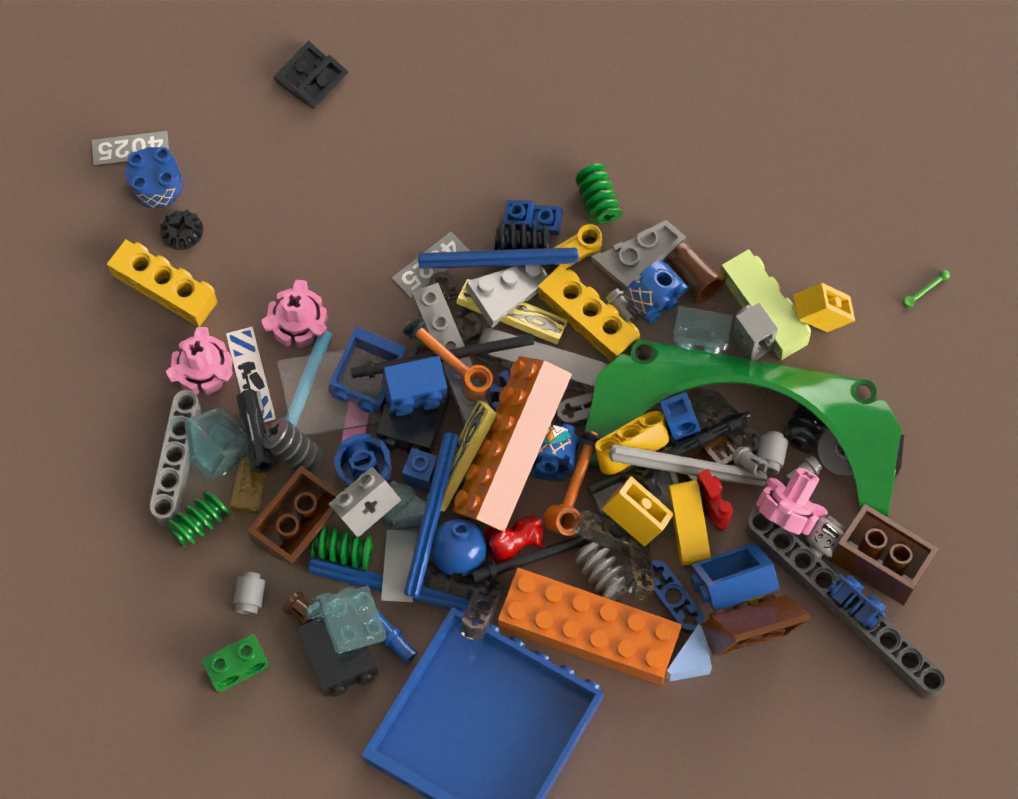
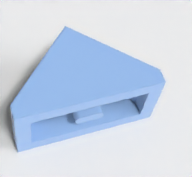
M699 624L667 669L665 679L668 681L710 674L712 669L706 637Z

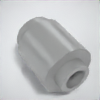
M768 431L767 434L760 437L757 456L764 459L768 464L765 474L777 475L780 469L783 468L788 440L783 438L784 435L782 433Z
M244 572L243 576L237 577L233 600L236 613L250 616L258 614V609L262 607L266 582L260 579V574Z

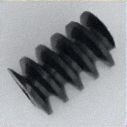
M500 221L496 229L494 250H498L499 247L501 250H509L510 248L511 250L550 248L551 233L548 232L547 225H543L541 231L538 232L536 224H533L530 231H527L525 223H522L519 230H516L514 222H511L509 228L505 229L504 221Z
M798 404V409L794 411L793 418L788 421V427L784 428L782 434L788 440V443L798 451L812 453L813 449L808 444H817L818 440L814 435L821 436L823 430L819 426L825 427V425L811 412Z

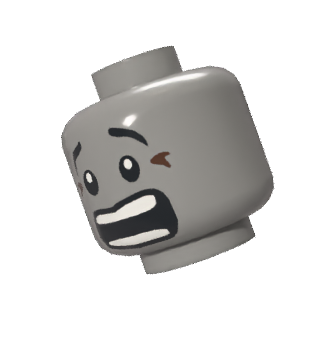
M830 515L827 518L819 517L810 534L805 535V539L809 543L808 548L819 558L823 554L827 557H832L838 542L845 534L847 528Z

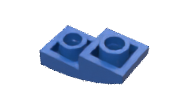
M507 200L503 221L505 227H509L511 222H514L516 230H519L522 223H525L527 231H530L532 225L536 224L538 232L541 231L543 225H547L549 233L560 235L563 209L561 206H535L531 200Z

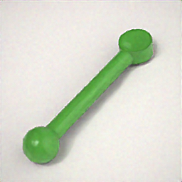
M942 270L936 279L914 296H907L904 300V305L907 308H912L918 298L942 280H948L950 278L949 271Z

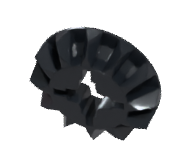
M187 209L185 211L175 210L173 214L166 215L163 224H160L161 237L164 243L176 250H185L195 246L203 235L202 221L196 213L193 214ZM185 222L188 230H183L180 236H178L175 227H180Z

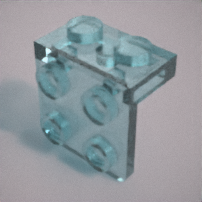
M678 306L672 341L677 342V347L693 349L694 345L705 347L704 352L721 354V349L727 350L733 315Z
M351 586L338 591L337 594L330 595V593L318 595L313 598L314 603L305 608L308 619L324 617L332 643L338 653L377 644L386 639V632L369 586L357 589Z

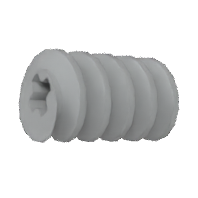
M599 538L588 543L576 553L575 557L577 559L575 563L578 567H583V575L590 576L588 582L591 585H596L595 592L597 594H603L602 597L615 601L624 595L632 585H625L629 575L619 577L618 574L623 569L621 565L612 567L616 557L613 556L606 559L605 556L610 549L606 547L600 550L599 546L604 540Z

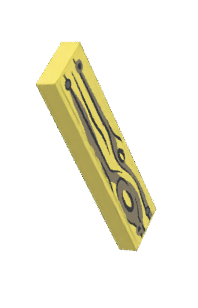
M466 281L456 304L481 313L465 289ZM525 302L517 306L515 311L509 316L505 315L499 320L556 345L568 322L567 319Z
M478 400L459 436L441 508L443 512L446 511L497 416V413L487 403Z

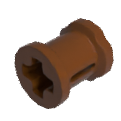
M301 592L295 593L283 607V611L286 614L290 613L301 623L300 626L318 619L321 614V610L318 607H312L304 599V595Z

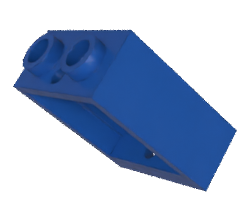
M356 326L329 383L328 392L332 394L334 399L340 402L350 401L356 404L363 412L379 414L386 400L383 387L376 400L343 386L340 382L356 348L387 361L405 358L407 348Z
M756 542L691 564L694 575L690 576L692 586L695 592L699 591L703 603H709L714 611L780 589L773 562Z

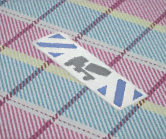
M253 327L226 333L241 393L248 389L260 391L264 408V422L276 420Z

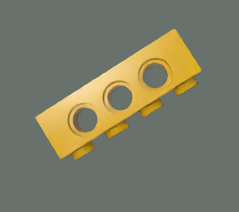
M125 239L107 263L111 275L195 326L200 327L218 303L214 288L204 281L199 283L192 279V275L182 268L177 270L170 266V262L160 255L155 257L148 253V249L138 242L133 244ZM140 266H147L145 270L137 271ZM162 279H170L165 284H158ZM184 292H192L188 297H180Z
M560 265L538 285V298L560 317L567 319V323L609 361H614L621 354L629 355L633 345L640 341L638 328L632 322L624 321L614 306L611 304L606 305L599 299V294L592 287L583 285L573 270H566ZM572 293L577 297L575 299H567L564 296ZM586 311H594L597 315L588 317L584 313ZM613 328L617 332L615 334H607L604 330Z

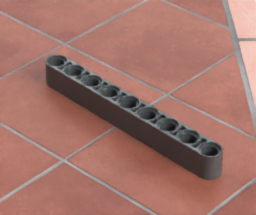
M759 509L751 512L746 526V533L753 542H756L771 559L916 694L927 700L938 697L945 686L946 678L944 673L879 613L876 616L879 621L872 629L863 628L854 616L865 603L851 615L850 611L860 601L858 597L851 604V607L844 609L838 605L836 599L830 596L831 592L828 588H820L816 584L817 579H825L829 585L834 581L840 584L843 579L792 532L767 519L759 512ZM755 521H762L766 524L767 528L759 530L753 526V523ZM782 540L788 547L786 549H778L773 542ZM804 560L809 567L801 569L795 565L794 561ZM852 593V594L847 598V600H849V599L853 596L854 593ZM880 639H890L893 642L894 647H883L880 643ZM910 658L913 660L915 668H906L902 664V659ZM925 678L933 679L937 684V688L929 689L923 680Z

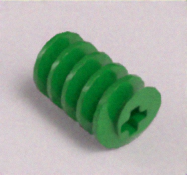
M604 164L586 166L575 177V181L579 186V192L582 194V201L585 203V209L589 213L588 218L595 224L609 223L623 215V211L617 208L620 204L619 201L614 199L616 192L611 190L613 183L607 181L610 175L608 172H603L606 168Z
M206 490L202 493L204 501L199 498L193 500L196 508L190 505L185 506L187 516L178 512L176 513L178 523L171 519L167 521L170 533L186 551V541L193 545L196 544L194 534L202 538L205 537L204 526L212 531L214 529L213 519L219 523L223 522L220 513L223 512L231 516L221 500L215 494Z
M326 523L314 538L311 556L315 557L319 551V557L322 560H325L330 554L331 562L335 563L341 558L342 565H347L352 561L353 568H358L362 563L363 569L367 571L372 561L374 544L371 543L370 534L366 536L364 541H361L360 536L354 535L353 538H350L349 529L347 528L342 536L339 535L338 526H335L331 533L328 532Z

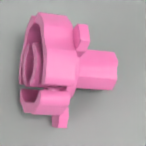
M296 280L293 288L277 294L278 305L275 301L269 303L267 316L261 320L265 331H273L275 339L285 347L291 346L292 340L291 336L280 331L281 328L292 335L309 331L303 336L294 337L296 347L303 348L313 344L316 337L321 338L325 334L328 317L321 297L308 290L307 281ZM316 307L320 310L321 314L319 320H316Z
M196 327L193 337L179 343L181 355L178 351L172 353L171 367L166 370L170 381H179L183 390H190L196 395L200 392L197 384L188 382L185 379L189 377L190 379L203 382L201 387L204 394L211 395L220 390L223 383L231 378L233 374V361L223 341L210 336L207 327ZM219 352H220L222 355H224V358H225V361H224V364H223V365H220V364H221V357H220Z
M799 467L795 470L787 487L775 478H768L766 483L769 487L763 489L756 502V505L760 507L759 512L767 519L795 534H800L802 531L803 534L809 535L819 520V516L826 517L828 514L826 508L809 501L819 478L808 470Z

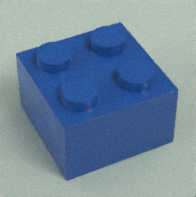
M440 356L384 367L381 383L389 414L396 413L397 416H403L412 413L413 409L423 407L424 410H431L439 407L440 403H444L447 384Z

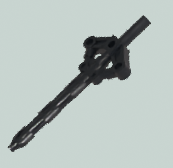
M747 411L730 415L715 425L707 426L701 429V431L675 441L655 452L679 456L698 445L715 439L716 436L728 430L732 431L742 426L747 419L751 418L750 413ZM630 465L621 472L609 474L586 485L589 494L593 495L619 482L623 484L632 476L645 489L652 491L658 487L657 478L661 474V470Z

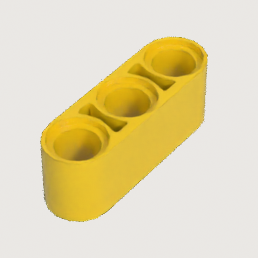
M659 411L645 413L598 440L595 448L600 471L611 475L621 472L630 466L629 464L612 462L610 460L609 452L612 445L655 452L668 444L669 436L664 414Z
M697 480L668 485L681 565L687 566L711 558Z

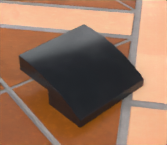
M308 41L276 73L273 79L297 99L315 109L349 71L330 54L326 56Z

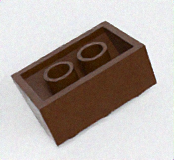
M300 466L247 530L251 541L272 557L292 565L333 516L335 511L329 503L340 493Z
M864 504L838 542L830 561L904 606L939 549Z
M771 594L759 599V603L754 605L747 601L733 607V611L726 612L725 608L716 610L709 614L710 618L701 627L714 658L787 636L811 620V616L787 595L775 598V595Z

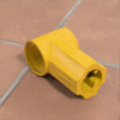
M587 224L579 229L578 234L554 248H577L579 262L601 251L602 233L597 226ZM592 237L596 239V242L587 244L584 240ZM555 264V265H556L557 267H559L560 265H562L565 269H567V268L571 267V266L574 265V264Z

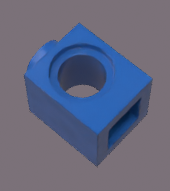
M686 392L660 402L674 440L701 431Z
M412 448L402 471L404 484L429 492L438 456Z

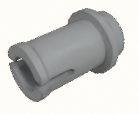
M617 288L607 295V304L614 306L624 321L634 320L639 313L623 297L624 291H620Z
M738 447L733 452L732 460L736 466L747 469L756 477L762 476V473L757 468L764 473L766 472L767 462L754 455L749 447Z
M813 456L810 458L805 457L803 459L804 462L798 466L816 476H819V471L822 470V466ZM798 467L785 475L788 483Z

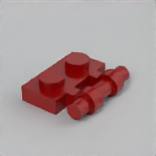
M709 469L698 473L697 476L703 512L706 517H710L715 528L722 531L730 524L733 508L729 502L722 501L721 499L723 488L718 477L712 476Z

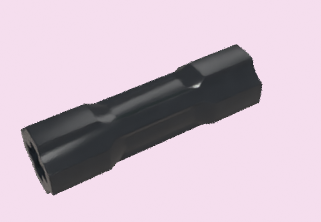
M253 389L244 390L236 398L248 439L247 452L251 471L258 473L269 472L270 469L275 467V460L270 449H266L263 446L266 430L263 420L264 408L260 391H254Z

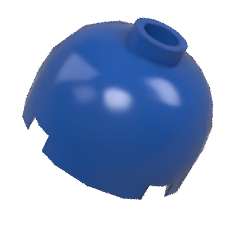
M460 518L444 522L436 530L431 548L432 562L439 570L446 574L452 575L455 572L462 573V576H468L471 572L479 570L485 564L488 550L486 536L480 527L470 520Z

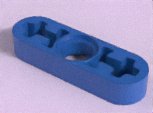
M653 560L647 563L643 573L644 582L672 620L682 624L681 631L686 634H692L698 624L700 626L703 624L704 616L702 611L664 562ZM652 569L656 572L662 571L661 579L665 586L661 591L658 590L661 588V582L658 578H650ZM670 590H676L681 594L682 599L677 604H671L666 601L665 594ZM685 603L688 604L685 607L686 613L690 617L696 616L695 625L684 623L685 614L680 609Z

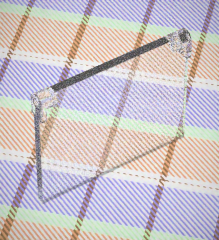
M356 348L340 384L377 400L382 389V374H376L375 378L365 376L353 379L351 368L367 365L369 361H372L373 364L379 363L378 356ZM345 350L277 361L289 420L294 427H297L306 436L376 425L380 422L386 400L379 414L375 412L370 414L363 412L356 404L350 401L340 402L334 399L332 394L328 392L329 383Z

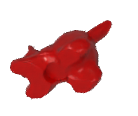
M530 515L517 520L511 528L506 527L504 532L491 527L488 528L485 536L494 564L511 559L526 545H535L539 549L543 548L544 529L540 526L542 520L540 518L536 519L535 515ZM490 578L486 580L488 585H491L494 581Z

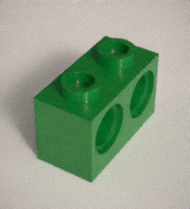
M255 634L201 659L217 693L270 668Z

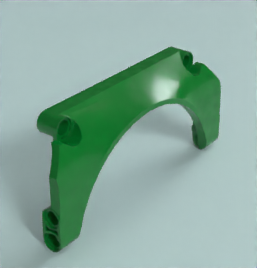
M648 340L637 341L631 349L630 357L621 354L597 374L591 410L588 415L585 431L595 432L602 438L647 413L661 401L699 386L737 383L753 385L782 394L811 412L836 439L844 452L854 478L858 499V513L863 505L866 504L888 517L902 428L886 401H876L877 388L871 380L665 345ZM639 348H649L652 352L651 357L644 361L638 359L636 352ZM857 387H868L871 392L870 398L867 400L860 399L856 394ZM594 449L588 466L600 468L596 449Z

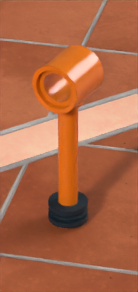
M416 316L408 321L403 333L407 334L410 340L417 337L462 377V392L468 399L478 401L488 395L493 382V376L487 367L474 365L468 368L424 329L426 323L424 321L421 322L422 319L419 320L420 318ZM479 379L483 382L484 386L475 387L471 384L470 380Z
M582 432L584 437L581 436L583 439H580L579 442L584 446L563 503L550 506L544 513L543 522L550 532L570 536L575 534L581 527V515L573 506L593 451L596 449L595 444L602 438L595 432ZM564 514L565 520L564 523L561 525L560 519Z

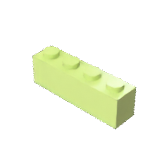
M748 249L722 264L720 273L726 277V286L742 308L748 305L752 307L760 303L774 322L778 331L773 351L781 361L808 345L811 330L807 323L798 319L793 303L789 298H784L781 294L779 284L775 278L769 277L765 272L762 260L758 256L754 257Z

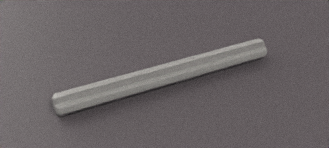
M612 445L609 452V458L612 462L692 476H698V473L709 469L712 476H717L720 481L760 488L765 486L767 475L760 470L758 471L762 473V476L756 477L743 467L620 445Z

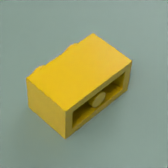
M820 283L794 294L796 304L794 311L798 319L818 329L830 332L855 321L850 296L826 284Z
M632 476L611 495L602 508L607 515L644 547L663 531L674 515L671 510Z

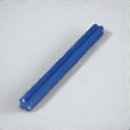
M575 247L420 253L418 264L421 269L576 264L579 254L578 249Z
M445 433L443 436L404 590L405 595L412 598H418L420 595L459 437L452 433Z
M316 557L310 560L308 566L310 574L382 592L383 575ZM424 585L421 587L419 597L413 598L414 601L449 610L454 607L459 611L463 608L471 612L474 605V599L471 597Z

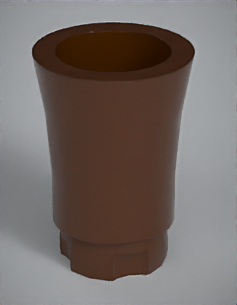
M684 242L677 245L667 256V261L672 265V269L689 287L688 289L697 303H703L717 294L726 281L724 275L714 269L694 248H691Z

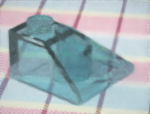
M222 407L187 418L184 422L191 462L209 480L227 474L248 455L247 448L249 444L246 430Z

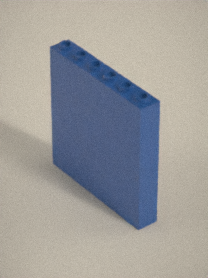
M452 607L361 754L363 762L426 799H545L601 704L604 692L600 690L601 687L590 679L583 681L576 677V673L571 668L565 665L558 667L551 663V659L546 654L537 650L533 653L526 649V645L518 638L503 636L500 634V629L493 624L486 622L484 625L475 620L476 616L470 611L463 608L459 611Z

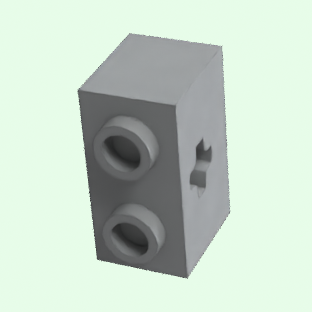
M758 303L752 307L748 305L739 310L735 318L732 339L746 359L757 360L773 351L778 328L761 304Z
M371 467L332 500L329 505L352 532L359 537L399 503L401 499L384 478Z

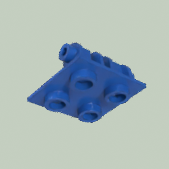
M840 573L838 576L843 579L839 584L834 581L829 586L830 596L841 605L854 593L843 606L844 609L848 608L857 597L860 599L850 611L851 615L865 603L854 616L864 627L868 626L872 629L879 621L876 618L878 613L885 618L888 617L883 612L887 607L872 594L867 598L862 593L865 587L850 574L845 578Z

